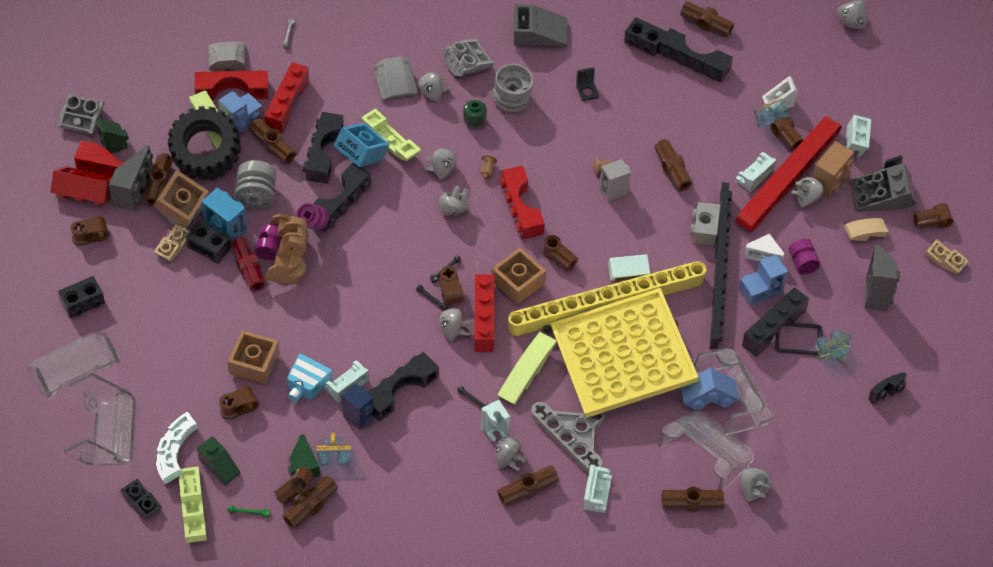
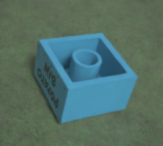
M366 123L342 127L334 143V146L341 154L347 156L352 163L354 162L359 167L381 162L390 145L389 142Z
M216 188L201 201L204 223L211 225L219 232L226 233L230 237L231 242L247 231L244 205L233 200L227 192Z

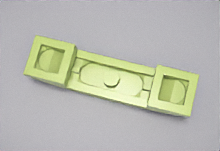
M377 109L361 117L363 123H366L390 143L387 150L396 157L408 161L421 152V149L410 139L406 141L389 126L387 118Z

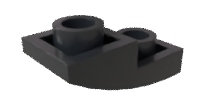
M903 372L884 379L871 389L868 400L875 404L879 399L883 400L887 394L893 397L897 392L901 393L907 385L905 383L907 374Z
M138 478L120 491L145 520L162 508L150 491L148 492Z

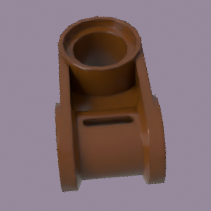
M101 216L75 221L71 225L72 241L79 246L104 241L109 237L106 221Z
M452 266L443 267L440 271L443 302L449 304L464 301L457 270Z
M244 386L236 391L224 394L219 400L221 406L220 414L224 419L228 420L252 412L259 406V402L249 386Z

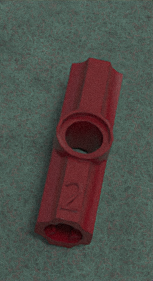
M242 236L235 238L231 242V246L237 258L238 269L241 275H244L249 290L259 291L265 286V280L260 271L258 258L252 252L247 238Z

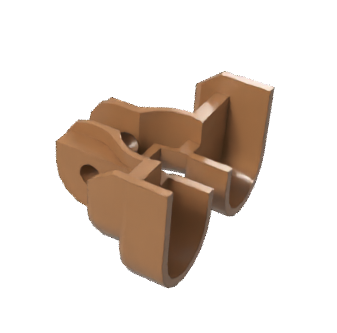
M286 214L273 215L269 225L278 227L277 236L282 237L275 258V265L268 269L264 280L294 285L302 280L306 272V263L301 256L306 251V243L309 238L307 232L308 224L299 217Z

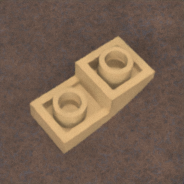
M882 218L857 220L844 226L850 240L867 241L870 236L886 237L889 233Z
M175 224L167 238H162L154 253L168 261H172L186 246V235L190 231Z
M937 239L924 253L930 260L955 274H958L968 263V260L956 249L950 251Z

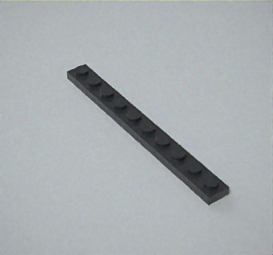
M722 182L720 191V213L717 231L709 349H717L718 342L723 340V331L720 330V326L724 324V314H721V310L725 308V298H722V294L726 292V283L723 282V278L727 277V267H724V262L727 263L728 251H725V247L729 246V236H726V232L730 231V221L727 220V217L731 215V206L728 205V201L731 202L732 191L729 190V183Z

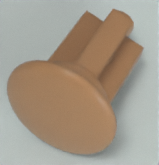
M483 155L481 157L483 161L481 174H483L485 179L491 176L493 165L497 163V159L491 155Z
M594 159V173L598 175L601 172V167L612 163V160L598 161Z

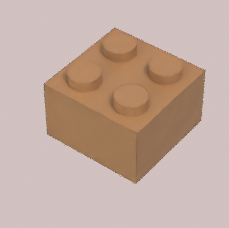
M836 141L815 164L812 177L823 185V195L830 197L833 192L837 193L843 180H848L851 175L850 168L854 163V160H852L854 152Z
M176 170L152 207L185 227L209 191Z
M520 247L492 268L494 284L517 305L546 282V270Z
M242 330L227 361L229 374L266 385L280 354L279 341Z

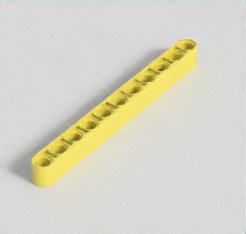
M699 261L517 310L510 313L508 317V331L514 336H520L542 330L545 325L551 326L550 323L658 288H661L664 296L694 288L704 283L706 266Z

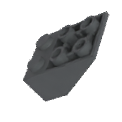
M515 4L514 45L567 47V17L535 5Z
M150 145L143 147L115 170L109 183L114 207L135 211L137 205L141 204L142 193L148 188L150 172L154 168Z
M905 163L851 179L857 211L900 210L917 204L911 173Z

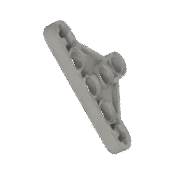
M537 402L532 406L531 417L586 473L589 474L590 462L592 464L597 463V467H602V459L594 452L595 429L604 423L605 412L600 413L602 417L595 420L592 417L586 418L584 413L553 411L544 402ZM537 410H538V411H542V410H543V411H544V414H542V413H538V414H537ZM554 421L559 426L552 429L548 426V423ZM584 424L587 428L584 431H580L576 426ZM569 435L572 437V440L565 442L561 437ZM582 448L585 450V454L577 455L574 450Z

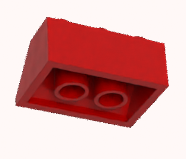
M64 166L53 171L50 193L56 194V197L67 198L69 196L74 197L75 201L85 202V200H89L94 205H103V203L109 202L111 199L109 183L113 175Z

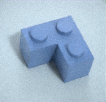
M232 91L218 100L219 110L224 111L226 116L229 115L232 118L238 133L244 132L255 119L263 117L262 105L249 93L240 98Z
M776 254L771 257H764L759 261L756 273L747 274L740 279L739 291L749 306L758 304L783 293L788 271Z
M711 367L698 374L699 382L681 387L684 405L696 411L703 409L704 406L711 402L726 408L739 400L736 380Z

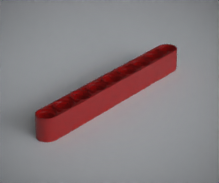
M825 116L740 211L735 223L753 232L837 137L842 125Z

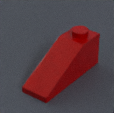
M82 140L74 156L76 168L113 175L115 170L123 164L121 160L101 145Z

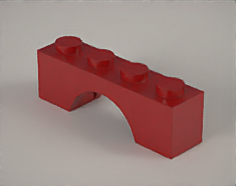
M291 62L264 115L265 123L272 129L278 130L280 134H283L289 122L291 108L297 94H303L309 82V69L307 66Z
M268 71L195 72L194 91L195 94L206 91L210 99L214 100L221 91L236 88L249 93L255 99H268Z
M523 165L501 170L499 185L501 189L505 190V201L507 204H510V215L516 220L515 228L517 233L521 234L522 239L544 235L545 223L540 209L528 207L520 200L521 195L528 191V178Z
M475 274L474 352H494V275Z

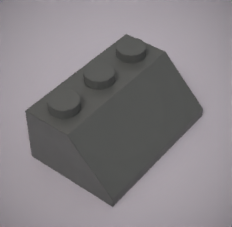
M877 244L874 245L866 275L864 308L887 311L889 304H893L897 282L900 280V271H897V262Z

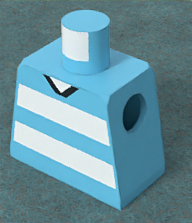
M300 353L287 378L288 388L291 390L288 398L293 402H298L301 396L313 400L325 388L326 382L332 381V369Z

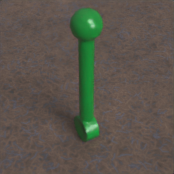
M232 505L227 508L229 513L261 514L265 518L270 516V510L267 508L252 510L235 508Z

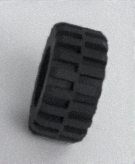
M199 106L198 110H194V108L188 109L189 113L185 114L183 112L180 114V119L174 120L172 123L173 129H169V138L167 140L176 167H179L183 174H188L192 179H195L197 176L199 180L205 181L207 177L210 180H214L217 175L224 176L227 169L230 171L234 167L233 162L237 163L239 159L238 154L241 153V141L236 125L229 115L226 116L224 111L218 110L216 112L215 107L209 106V109H205L204 106ZM212 131L221 136L222 142L219 148L210 155L197 156L188 151L187 146L190 139L199 132Z

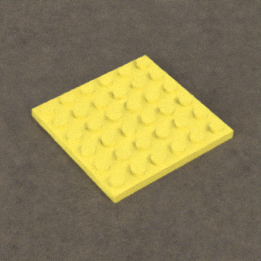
M661 288L550 323L586 418L699 382L697 372Z

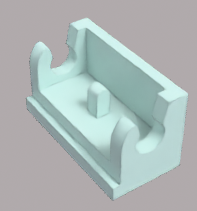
M853 115L847 125L845 147L852 151H858L857 157H861L865 150L869 149L871 119Z
M764 152L760 153L761 157H758L744 172L740 171L738 173L739 176L735 178V181L749 192H752L774 172L776 159L771 158Z
M647 254L609 258L608 269L611 281H615L616 278L650 274Z
M354 361L352 368L333 382H326L325 390L338 403L342 401V395L355 383L361 387L369 381L368 370L358 361Z
M497 400L481 408V430L486 432L490 440L496 441L493 435L495 431L499 432L503 438L509 437L510 416L501 402Z
M595 465L590 466L584 497V510L605 513L612 475H608L610 474L609 469L596 467Z

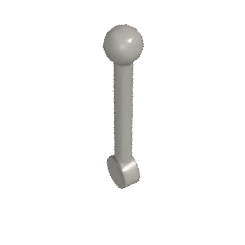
M294 19L288 20L289 26L286 38L282 43L284 48L289 46L288 40L291 28L295 25Z

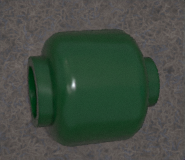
M479 100L468 101L463 108L464 122L472 127H478L485 123L487 118L486 105Z

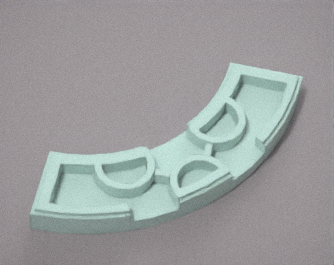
M188 412L173 422L168 428L169 431L164 438H161L156 464L164 484L182 475L178 465L179 450L185 439L198 429L197 424Z

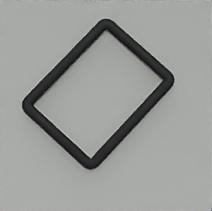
M787 322L784 325L818 328V351L779 348V331L775 335V349L778 352L820 355L822 353V326L819 324Z

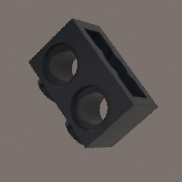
M635 17L625 30L624 42L647 54L656 56L659 52L660 41L667 31Z
M198 221L186 235L187 247L217 264L231 250L230 237L224 232L215 230L209 224Z
M94 276L58 291L60 302L69 318L80 316L84 312L98 308L105 303L103 292Z

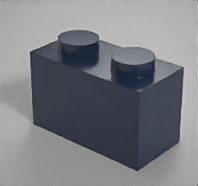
M356 383L342 395L343 417L359 430L364 426H368L374 419L373 397Z

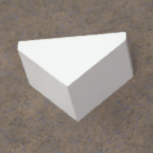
M789 76L762 96L765 104L783 99L769 105L768 111L794 107L797 89L792 77Z
M768 234L748 243L744 258L761 261L764 257H771L776 254L782 262L784 252L772 236Z

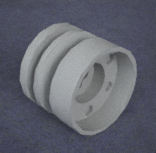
M514 63L506 64L499 68L496 73L492 96L497 107L512 113L525 109L529 104L533 85L532 73L526 67Z
M252 160L242 163L237 170L235 200L250 209H263L272 205L277 176L274 167L262 161Z

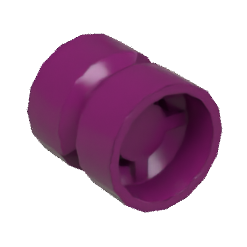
M312 203L302 204L296 212V217L304 219L308 224L307 228L313 230L323 229L329 221L328 211L324 207Z
M262 226L255 247V254L259 258L268 261L275 260L282 237L277 236V226Z
M800 239L790 245L788 250L793 261H795V267L799 274H810L820 267L821 262L815 253L811 240Z

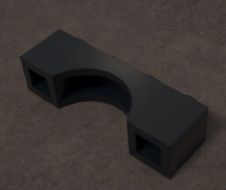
M672 28L667 31L660 41L659 54L696 72H700L711 79L719 82L723 81L732 67V56L719 50L708 54L694 52L687 46L685 34Z
M322 112L320 119L317 118L315 125L317 130L316 133L312 134L311 138L312 147H309L307 151L308 161H305L303 165V172L306 173L307 181L328 184L332 163L331 158L325 155L322 150L329 143L336 141L342 127H344L343 115Z
M354 162L341 174L342 186L344 187L342 194L333 199L318 198L313 203L324 207L328 211L329 221L321 229L323 232L332 228L337 219L344 215L348 208L358 201L360 195L371 186V173L357 166Z
M794 287L744 333L742 346L757 357L770 345L773 337L787 322H795L806 312L809 298Z
M422 352L418 356L412 357L405 366L399 367L389 378H384L377 387L368 390L367 393L373 397L374 417L380 422L395 411L393 396L400 388L407 385H417L425 388L439 377V366Z

